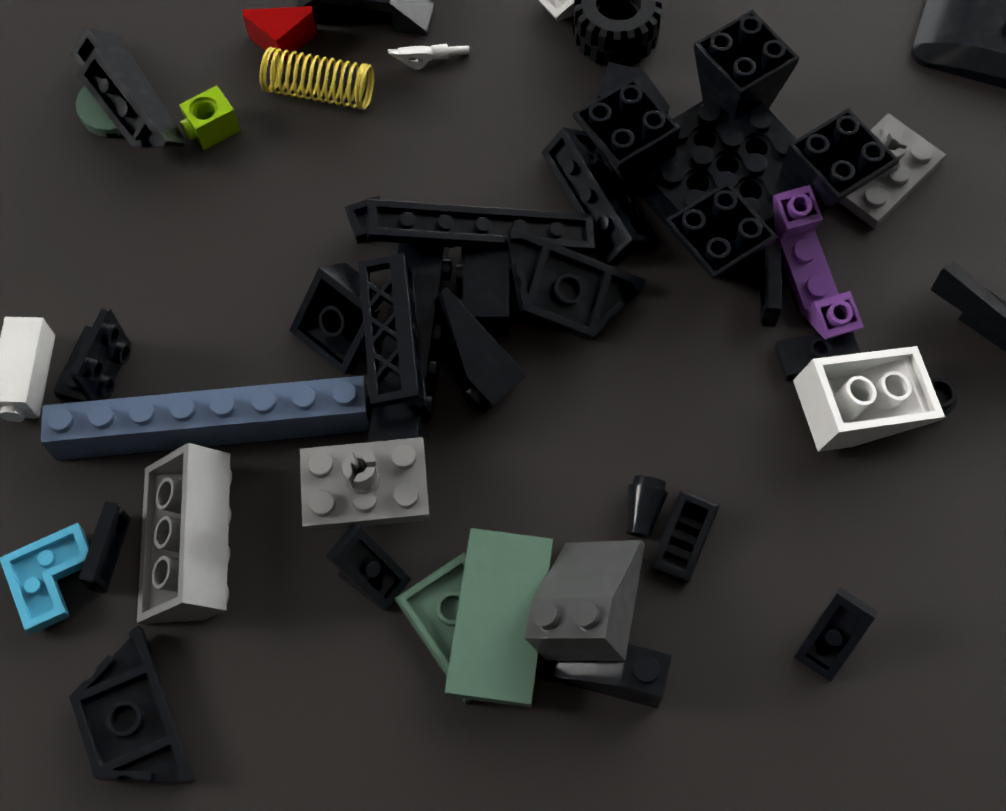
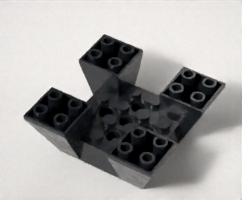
M753 9L694 43V54L703 101L673 119L635 77L573 113V118L713 280L777 240L773 212V196L775 194L811 185L819 209L822 210L839 202L893 168L899 162V159L849 108L798 139L784 126L769 108L798 64L800 57Z

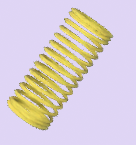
M271 46L264 52L260 65V85L264 92H274L277 95L283 94L284 96L290 95L291 97L297 96L299 99L304 97L306 100L312 98L314 102L320 100L324 103L327 101L329 104L335 103L337 106L342 104L344 107L350 105L352 108L358 107L359 110H365L372 98L374 69L371 64L363 63L359 67L358 63L354 62L351 66L349 60L343 63L341 59L336 62L334 58L328 60L326 56L321 59L319 55H316L313 58L311 53L305 56L301 52L298 55L296 51L290 53L288 49L282 51L280 48L277 49ZM273 52V57H272L271 67H270V85H269V87H267V82H266L267 66H268V61H269L270 55H271V53ZM287 53L288 61L286 66L285 82L282 86L281 77L284 68V56ZM295 54L296 62L294 65L293 82L289 88L291 61ZM301 56H303L301 81L297 89L296 80L299 70V60ZM310 57L311 66L309 71V80L307 87L305 89L304 79L306 74V64ZM318 58L316 84L312 92L314 65ZM325 60V77L323 87L320 92L321 68ZM332 61H333L332 83H331V86H330V90H329V92H328V91H327L328 75H329L330 65H331V63H332ZM339 64H341L340 82L335 95L336 73ZM348 65V80L345 93L343 95V80L345 70ZM356 66L355 85L351 95L352 74ZM366 80H367L366 93H365V97H364V100H363V103H362V97H363V94H364V90H365V86H366ZM331 94H332V97H333V100H332V101L329 100ZM339 94H340V100H341V101H340V102H337V98H338V96H339ZM347 97L348 103L345 104L344 100ZM354 97L356 101L355 105L352 104Z

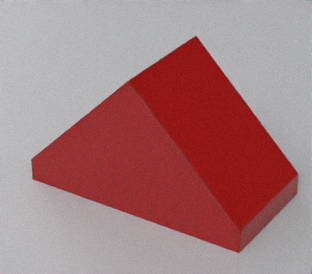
M312 6L243 9L242 15L249 38L265 51L272 46L277 49L280 48L282 51L288 49L290 53L293 51L297 52L317 35ZM287 53L284 56V62L288 59Z

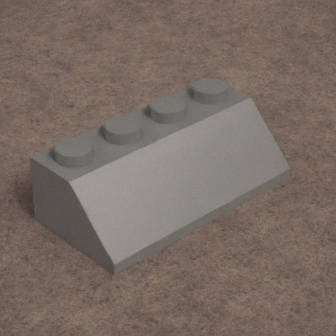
M187 443L145 468L137 623L156 624L203 621L227 611L229 599L227 572L230 559L228 533L231 520L229 493L232 482L230 453Z

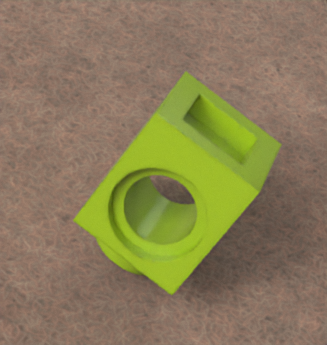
M217 85L179 104L184 117L179 122L184 133L190 141L196 139L203 150L241 131L233 107Z

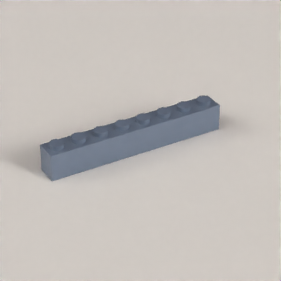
M364 376L42 405L41 444L58 461L175 450L187 443L207 447L367 432L371 422L369 394Z

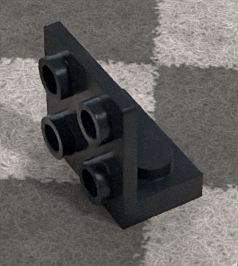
M102 307L93 326L85 325L53 390L57 398L74 403L105 400V398L107 399L112 395L117 373L121 365L126 364L130 357L131 342L111 309Z

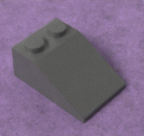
M642 540L565 543L533 598L525 639L546 661L626 660L645 546Z

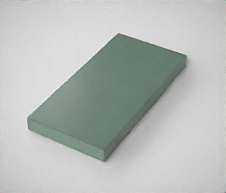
M470 528L445 685V696L531 708L538 652L525 639L533 598L549 572L553 539Z

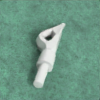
M447 44L388 49V54L415 70L422 69L431 60H448L449 56L466 55L470 52L468 45L448 47Z

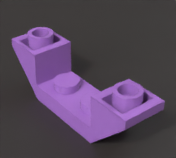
M811 185L775 194L773 196L775 234L777 235L776 241H781V260L801 315L825 340L862 329L864 326L851 291L838 293L815 229L823 221V217Z

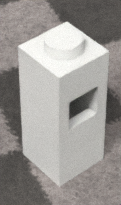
M4 318L0 336V417L4 420L21 422L24 418L40 417L55 341V334L44 318Z

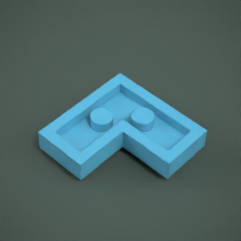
M79 523L0 557V562L24 630L30 635L70 617L57 580L75 573L83 567L90 545Z

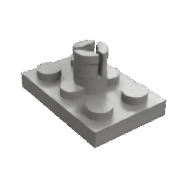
M889 113L871 129V132L899 159L898 164L839 201L840 204L874 229L942 164L946 156L944 152Z
M423 437L300 449L302 527L305 532L349 528L352 524L364 527L430 520Z

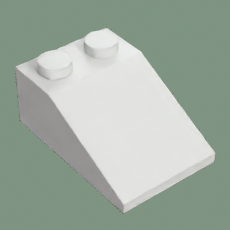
M917 346L812 359L793 380L818 452L854 447L938 422L945 418Z

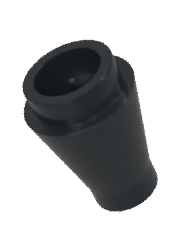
M644 475L634 476L633 484L628 485L627 534L640 538H651L654 525L668 496V493L665 491V481Z

